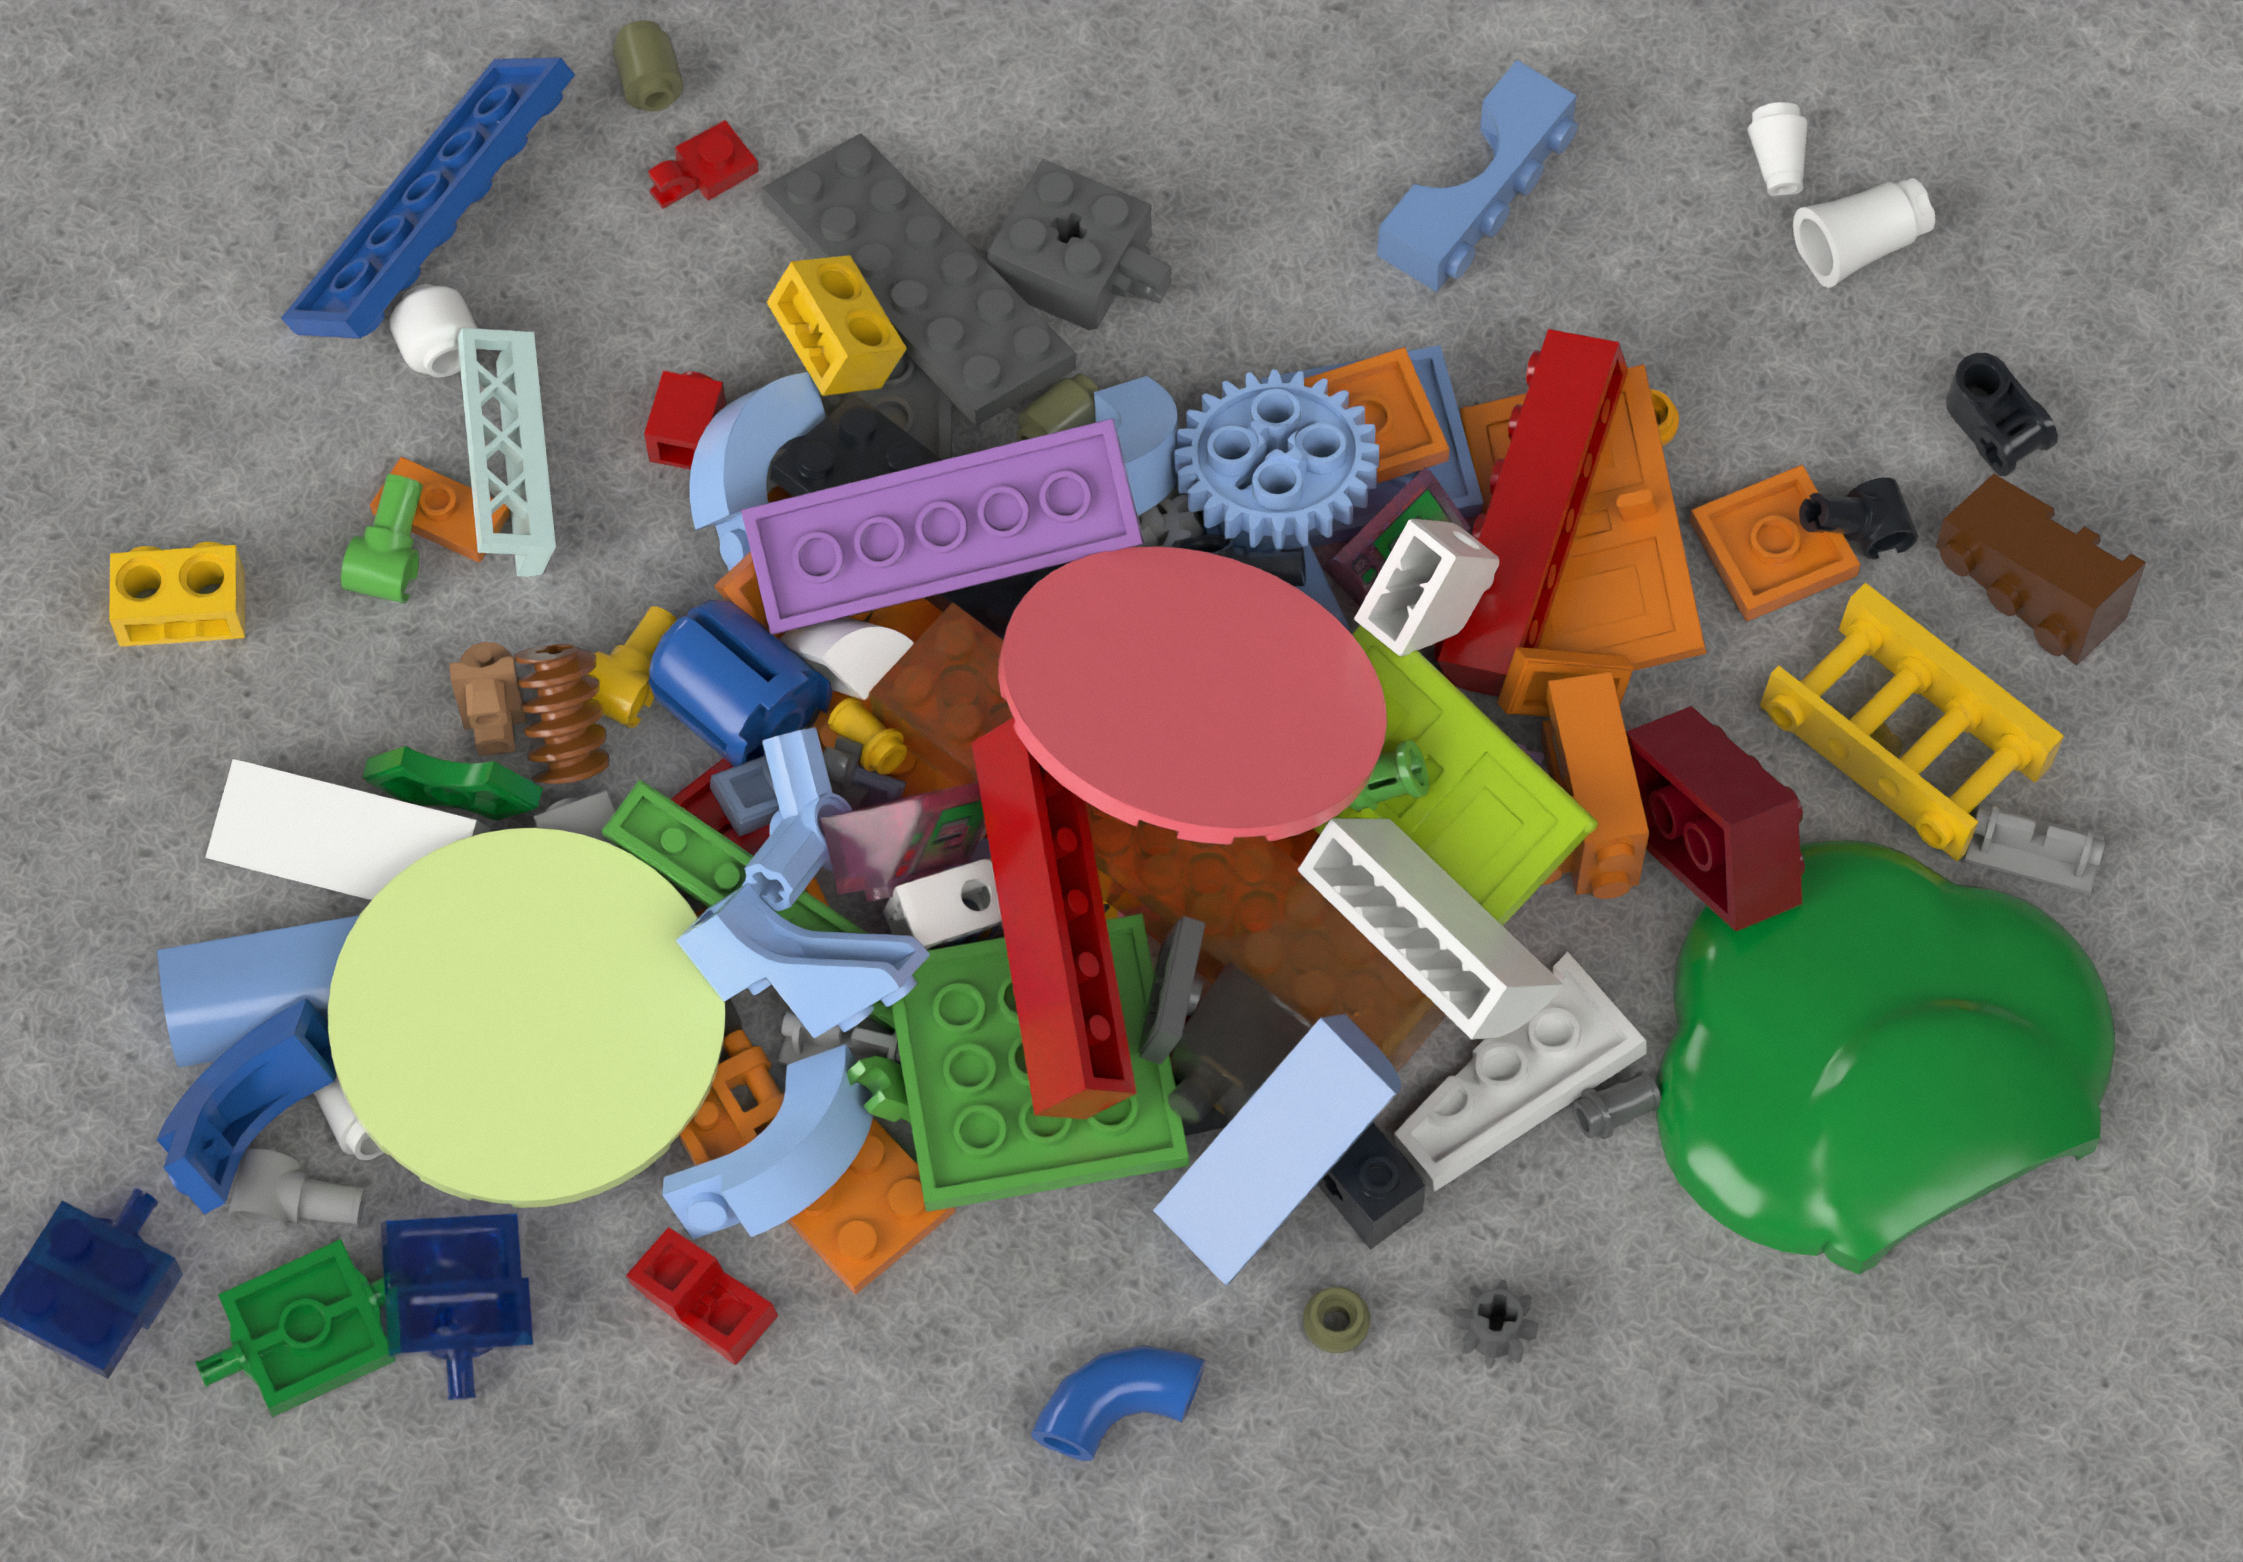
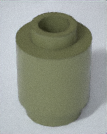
M635 21L624 26L617 33L613 56L626 101L636 109H644L651 112L669 107L678 99L684 88L669 35L653 21Z
M1080 373L1071 379L1061 378L1018 414L1017 421L1020 427L1017 431L1018 440L1023 441L1096 423L1094 392L1100 391V389L1091 379Z

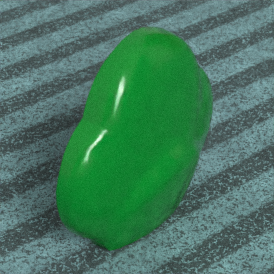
M1855 840L1810 842L1800 844V851L1805 862V872L1801 876V905L1735 932L1705 904L1691 924L1675 965L1674 1007L1678 1027L1662 1057L1655 1083L1661 1095V1103L1656 1111V1118L1662 1148L1673 1174L1679 1184L1697 1204L1719 1223L1752 1242L1782 1252L1818 1256L1824 1253L1831 1262L1860 1275L1877 1266L1879 1261L1901 1241L1932 1222L2057 1158L2072 1155L2078 1161L2095 1152L2101 1138V1110L2099 1105L2110 1082L2115 1052V1028L2109 998L2094 963L2075 938L2041 908L2024 899L1984 887L1955 884L1904 852L1888 846Z

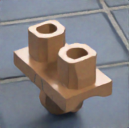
M495 642L475 644L464 652L459 662L449 663L451 684L464 730L474 729L475 746L480 756L512 753L516 751L514 724L527 723V714L521 711V703L524 702L522 689L518 687L517 683L519 677L514 656H511V653L504 646Z

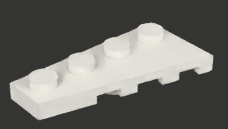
M1569 952L1553 966V974L1564 985L1550 1003L1517 1030L1501 1037L1485 1038L1473 1050V1058L1455 1077L1448 1076L1394 1133L1396 1147L1434 1192L1581 1097L1583 1091L1595 1088L1647 1054L1645 1038Z

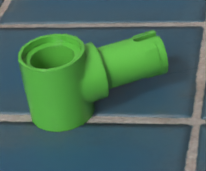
M387 474L373 526L366 527L363 537L354 536L347 547L341 571V586L344 590L404 604L409 600L410 594H405L409 579L416 580L419 571V552L416 549H412L414 539L410 537L423 489V485L420 482L399 475Z

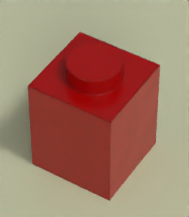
M669 371L662 372L644 431L649 462L691 470L694 453L704 430L714 416L726 406L722 381L713 380L708 375L695 371H688L682 374Z

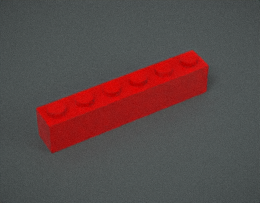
M1548 329L1541 351L1534 350L1530 356L1526 372V382L1529 387L1523 405L1516 404L1512 410L1508 426L1510 444L1505 459L1499 458L1496 461L1491 474L1490 492L1493 496L1487 514L1481 513L1478 515L1472 532V536L1498 556L1499 566L1494 573V581L1491 587L1482 594L1464 628L1458 634L1435 643V660L1439 662L1444 676L1455 687L1499 697L1516 647L1534 649L1539 647L1628 374V368L1620 344L1617 341Z
M1013 717L973 741L972 748L1034 1114L1037 1116L1087 1119L1137 1094L1087 808L1084 800L1058 782L1032 756L1014 729L1015 719Z

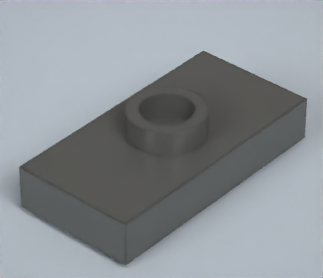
M1183 916L1182 919L1176 922L1161 943L1138 1050L1142 1059L1162 1064L1182 1038L1186 1016H1192L1197 1007L1202 991L1203 979L1194 975L1205 922Z

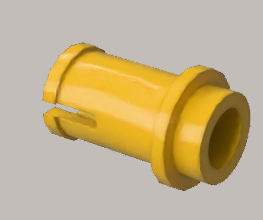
M850 697L843 700L831 712L828 719L829 728L838 735L863 744L860 764L866 771H876L880 775H886L894 771L903 762L907 754V748L903 744L904 737L901 732L895 728L887 729L862 705L863 703L858 698Z

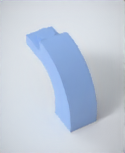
M808 372L780 378L735 399L714 416L698 442L692 461L689 482L692 518L695 530L716 526L720 540V553L729 571L751 552L741 510L769 503L766 481L768 469L778 449L793 446L826 418L818 388Z
M1149 376L1094 392L1096 422L1108 419L1115 420L1137 515L1146 512L1165 499L1178 481V473L1175 472L1174 450L1178 449V415L1176 404L1171 395Z
M846 1044L787 1065L785 1097L782 1106L769 1126L754 1140L728 1155L664 1177L662 1196L692 1239L742 1223L750 1237L763 1233L782 1224L815 1202L848 1169L863 1146L870 1130L873 1115L869 1114L863 1105L873 1096L863 1084L855 1083L850 1085L846 1072L857 1063V1060Z

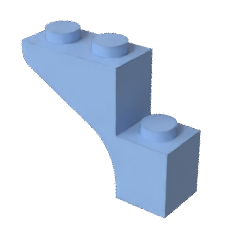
M749 883L707 908L676 939V942L724 1002L746 988L754 996L772 984L813 1038L818 1037L836 1025L843 1032L852 1029L874 1010L872 1004L879 1000L886 1007L899 1001L917 985L918 982L912 974L930 956L921 942L912 936L819 932L798 927L772 910Z

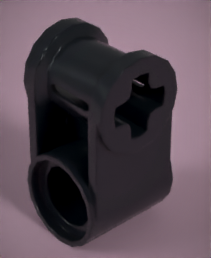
M1974 353L1966 356L1958 364L1946 397L1947 410L1955 422L1973 441L1979 454L1997 475L2006 477L2016 469V463L2038 448L2047 451L2057 444L2058 434L2052 418L2045 408L2028 394L2001 359L1989 353ZM1967 387L1981 388L1989 396L1975 395Z

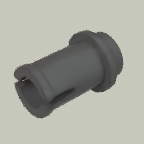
M1641 1070L1634 1076L1596 1092L1593 1089L1583 1091L1581 1100L1573 1103V1112L1581 1131L1586 1137L1593 1138L1598 1135L1602 1139H1607L1612 1136L1613 1128L1650 1111H1657L1661 1103V1095L1651 1075L1647 1071Z

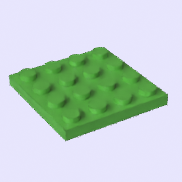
M1143 914L1106 920L1137 1094L1087 1119L1037 1116L1034 1114L1005 937L928 950L930 956L912 974L918 982L917 985L907 995L891 1005L926 1212L1189 1166V1155L1179 1104L1175 1113L1171 1109V1106L1178 1100L1170 1055L1167 1056L1162 1064L1140 1058V1053H1138L1154 979Z

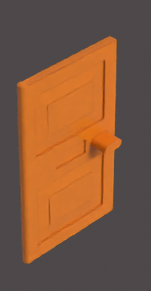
M1644 364L1628 368V374L1538 647V649L1623 655L1635 666L1633 671L1707 654ZM1526 393L1475 406H1465L1459 411L1484 503L1483 514H1487L1493 496L1490 492V479L1493 467L1499 458L1505 459L1510 444L1508 426L1512 410L1516 404L1523 405Z

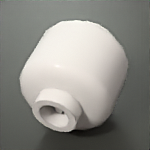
M421 284L409 289L390 316V330L405 362L412 370L429 374L433 377H446L461 371L458 335L461 328H477L464 298L456 289L444 285Z

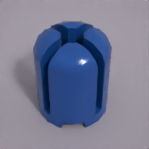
M708 600L689 610L687 616L678 618L661 636L649 668V684L655 700L734 767L765 756L763 740L803 730L816 708L827 713L833 694L831 683L827 678L793 652L777 636L771 635L770 631L759 621L731 601Z

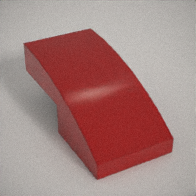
M670 1227L662 1233L626 1274L629 1283L646 1298L735 1366L778 1317L771 1302L724 1272L717 1258Z

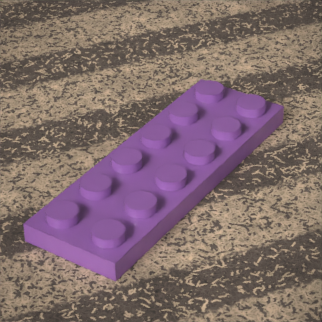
M1114 419L741 510L771 635L1070 563L1091 554L1144 545Z

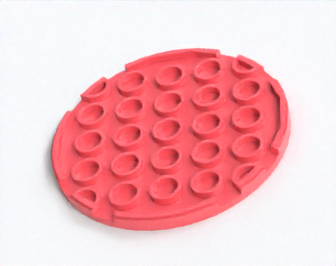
M1159 546L1130 547L1111 552L1104 551L1091 554L1054 570L1037 582L1014 610L1006 629L999 657L998 679L1001 697L1007 700L1009 709L1015 719L1014 729L1017 735L1040 765L1064 787L1101 811L1134 826H1137L1139 820L1156 826L1176 830L1178 839L1203 843L1232 844L1234 837L1265 835L1268 841H1274L1298 835L1318 827L1341 813L1364 790L1374 772L1385 740L1387 717L1382 686L1365 651L1343 624L1317 601L1284 580L1254 566L1208 552Z

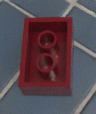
M1692 706L1626 731L1649 830L1646 850L1735 932L1802 904L1801 876L1805 872V862L1800 851L1799 823L1803 819V810L1798 796L1790 787L1783 786L1762 767L1757 758L1746 754L1727 737L1720 726L1713 725Z

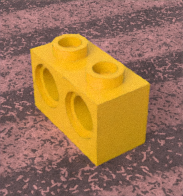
M850 255L791 261L767 300L768 306L822 396L881 389L907 349Z
M201 542L195 544L192 548L162 550L153 546H140L133 548L129 552L110 553L109 621L119 646L245 638V570L237 546L223 545L218 542ZM208 585H221L216 591L212 593H198L202 588ZM158 589V591L150 597L135 598L140 592L144 590Z

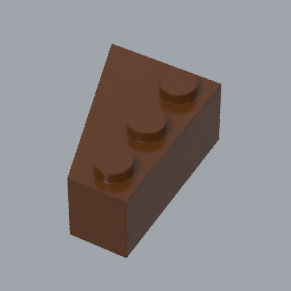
M1993 473L1943 519L1936 548L1940 550L1943 562L1952 572L1962 577L1969 575L1987 590V596L1997 610L2007 616L2017 615L2034 630L2036 640L2048 653L2054 656H2061L2063 654L2077 666L2127 619L2146 562L2132 553L2123 561L2097 546L2101 542L2099 534L2085 526L2075 534L2051 520L2055 515L2053 507Z

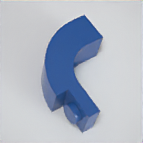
M307 998L271 1017L224 1052L185 1092L159 1132L156 1140L168 1153L163 1168L168 1173L174 1187L183 1195H188L204 1214L226 1203L239 1162L254 1138L288 1107L335 1081L337 1074L332 1059L328 1022Z

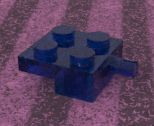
M134 1188L132 1195L117 1218L111 1220L94 1217L62 1200L0 1295V1324L109 1379L141 1327L146 1330L150 1328L183 1276L175 1257L145 1243L138 1234L154 1208L157 1207L158 1201L146 1192L144 1194L142 1190Z
M518 1213L389 1220L380 1223L389 1358L425 1355L440 1361L446 1360L447 1399L451 1401L477 1398L475 1394L473 1358L489 1351L522 1349L533 1345L529 1278H522Z

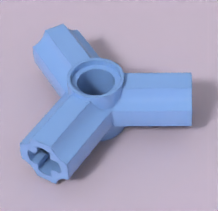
M816 727L763 740V747L780 810L771 819L769 838L744 868L746 880L742 886L749 883L761 899L775 912L791 907L821 867L870 892L886 888L889 879L900 866L902 849L894 845L892 837L856 819L848 802L843 797L833 794Z

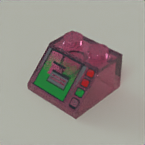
M1425 467L1366 523L1322 569L1361 607L1410 519L1451 522L1460 526L1466 532L1471 527L1436 477Z
M978 782L901 797L821 818L838 895L865 890L867 902L893 897L895 887L903 885L905 880L906 883L944 872L943 870L969 863L986 827Z

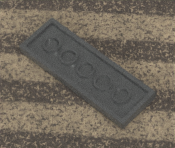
M862 133L762 187L764 204L816 259L846 255L852 257L905 344L907 355L975 426L980 425L1076 369V353Z

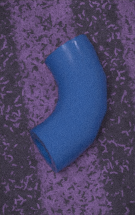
M1147 1345L1102 1353L1061 1381L1039 1414L1031 1436L1048 1449L1080 1461H1092L1102 1438L1110 1426L1125 1416L1145 1412L1162 1415L1183 1423L1201 1381L1206 1360L1186 1352Z

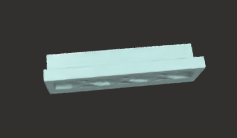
M461 328L458 335V347L478 553L515 554L517 576L542 575L556 548L534 332ZM476 349L501 350L496 361L497 378L477 362ZM479 384L485 388L481 393ZM493 396L500 401L502 432L482 415L481 407ZM484 437L490 442L486 447ZM497 450H500L505 455L508 486L487 469V460ZM490 492L495 496V498L491 501ZM503 504L510 509L513 534L493 533L492 514Z

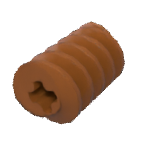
M574 644L541 645L515 653V662L534 665V672L518 678V687L535 689L538 696L522 702L521 711L540 714L541 721L525 727V736L544 739L543 746L528 752V760L547 763L548 767L547 770L534 775L531 779L545 784L571 783L590 778L605 770L610 762L609 753L599 747L606 741L607 734L606 729L596 723L603 717V705L598 700L592 699L599 693L600 682L595 676L588 674L596 668V655Z

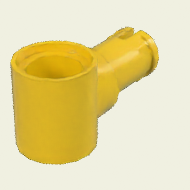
M651 606L624 645L614 647L609 655L602 651L594 653L597 659L596 668L588 674L595 676L600 682L599 693L592 699L598 700L603 705V716L628 728H635L642 720L636 717L644 705L650 707L653 703L654 695L649 684V668L661 636L677 620L670 612L657 606Z

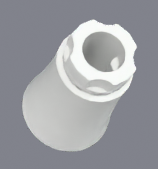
M1915 178L1898 183L1886 182L1864 192L1832 202L1799 208L1793 218L1794 239L1798 252L1819 283L1829 288L1835 286L1860 268L1914 243L1918 236L1933 230L1935 211L1930 204L1928 192Z

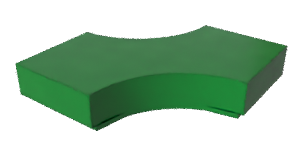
M407 746L367 758L362 776L367 783L403 802L419 806L438 805L454 807L498 821L538 808L543 790L542 787L495 761L486 763L452 762L425 755Z

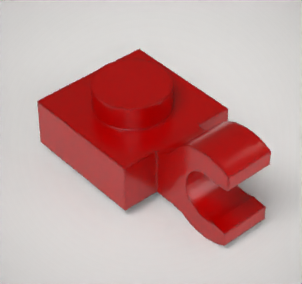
M724 120L675 147L676 160H666L648 171V175L655 183V186L650 188V194L662 209L697 189L700 190L707 201H710L758 173V161L728 122Z

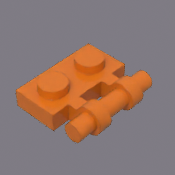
M736 1030L723 1039V1047L730 1058L718 1064L715 1079L701 1109L678 1136L695 1166L728 1155L747 1145L769 1126L782 1106L785 1093L782 1094L769 1072L772 1068V1063L761 1047H754L744 1030ZM739 1085H747L759 1104L745 1113L730 1091Z

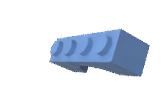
M1516 60L1482 103L1480 132L1491 146L1494 154L1493 161L1479 176L1461 185L1433 188L1413 184L1380 224L1377 256L1435 292L1441 288L1450 276L1456 280L1461 278L1475 256L1476 249L1474 246L1485 234L1492 238L1499 232L1510 211L1508 204L1518 192L1526 196L1534 189L1544 170L1542 163L1552 151L1561 154L1571 143L1578 128V123L1573 121L1577 95Z

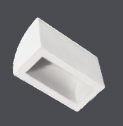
M850 617L787 631L780 638L793 652L827 678L831 683L833 691L862 700L867 699L914 644L912 640L900 632Z

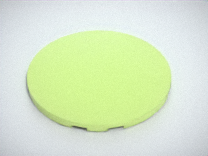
M542 828L505 829L464 838L434 850L404 869L375 895L355 922L337 959L328 1003V1034L333 1064L340 1087L351 1111L364 1131L387 1156H392L402 1166L419 1176L421 1181L445 1193L469 1201L473 1198L492 1203L512 1204V1207L515 1208L548 1207L595 1196L626 1182L644 1171L670 1149V1144L683 1132L691 1119L697 1116L710 1092L718 1071L725 1031V1002L676 942V939L698 917L672 884L652 867L616 846L586 835Z

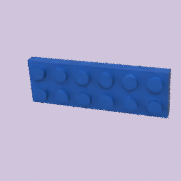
M562 58L494 59L281 317L287 326L297 335L361 339L373 332L382 323L385 317V308L398 292L407 289L417 280L421 273L420 265L433 249L441 246L452 237L457 229L456 221L468 206L487 194L493 184L491 178L503 163L516 156L525 147L528 141L526 135L541 117L551 113L563 99L561 92L575 76Z

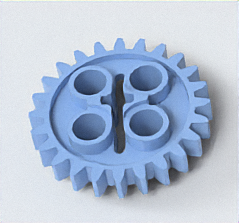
M1272 369L1268 383L1260 384L1257 378L1250 372L1246 373V388L1239 390L1226 380L1222 382L1221 400L1205 393L1202 395V412L1188 410L1186 413L1187 428L1178 429V449L1174 450L1175 472L1178 473L1179 493L1188 494V509L1190 512L1204 510V526L1206 528L1216 526L1222 521L1225 522V539L1234 538L1243 530L1249 532L1250 547L1255 548L1260 543L1263 535L1272 536L1276 549L1280 550L1284 546L1286 535L1294 534L1303 547L1308 546L1310 530L1316 529L1325 537H1332L1333 518L1347 525L1353 523V506L1366 508L1368 505V489H1375L1377 486L1379 445L1375 444L1374 424H1365V408L1363 405L1349 408L1348 391L1343 390L1329 397L1328 380L1322 378L1312 388L1304 386V373L1301 371L1295 374L1290 383H1282L1278 370Z

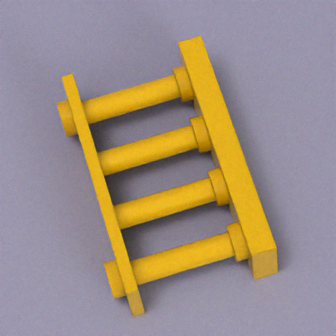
M1865 582L1849 598L1838 631L1844 634L1846 638L1801 681H1798L1778 665L1770 674L1760 707L1768 713L1771 720L1779 728L1793 732L1915 828L1922 840L1929 846L1943 850L1958 862L1965 855L1979 823L1970 813L2012 771H2020L2036 783L2052 766L2064 735ZM1863 655L1872 656L1893 672L1895 676L1848 720L1820 697ZM1913 693L1921 694L1945 714L1898 759L1872 739L1870 735ZM1962 732L1971 733L1995 753L1948 798L1922 778L1920 774Z

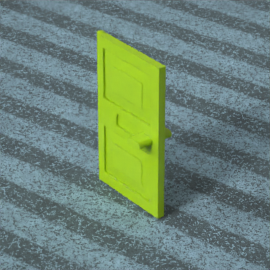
M1360 625L1352 635L1372 663L1382 686L1386 703L1387 726L1380 755L1395 751L1397 744L1409 739L1414 741L1420 749L1427 767L1429 790L1427 795L1418 798L1405 794L1381 801L1375 810L1364 808L1361 811H1356L1352 807L1345 808L1332 819H1390L1503 926L1589 833H1592L1597 828L1598 821L1420 652L1414 650L1411 654L1400 657ZM1330 820L1313 829L1321 835Z

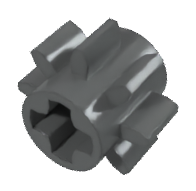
M1500 1280L1497 1289L1488 1290L1484 1293L1475 1285L1472 1286L1469 1293V1302L1473 1310L1462 1308L1457 1309L1455 1312L1454 1325L1460 1329L1470 1330L1462 1339L1460 1351L1466 1354L1476 1349L1479 1353L1486 1356L1485 1364L1488 1369H1492L1496 1358L1509 1355L1517 1363L1521 1362L1524 1349L1519 1338L1525 1340L1536 1339L1539 1324L1537 1322L1523 1319L1530 1310L1532 1297L1525 1295L1518 1299L1514 1294L1507 1291L1506 1280ZM1491 1315L1504 1317L1502 1332L1489 1330Z

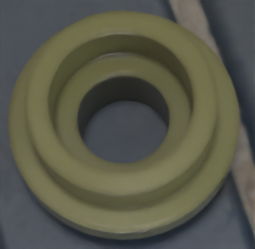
M1330 1287L1317 1292L1308 1301L1303 1314V1327L1308 1339L1317 1348L1329 1353H1345L1358 1347L1366 1338L1370 1327V1313L1365 1301L1354 1291L1343 1287ZM1332 1312H1340L1348 1318L1349 1325L1341 1331H1333L1325 1325L1324 1318Z

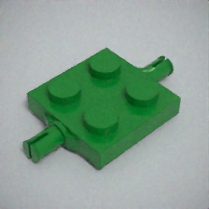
M342 1239L337 1240L218 1294L230 1322V1341L232 1346L204 1359L197 1360L195 1364L206 1388L244 1370L246 1376L259 1387L273 1418L395 1362V1356L382 1329V1311L380 1308L409 1294L416 1293V1287L406 1266L369 1283L367 1278L353 1266Z

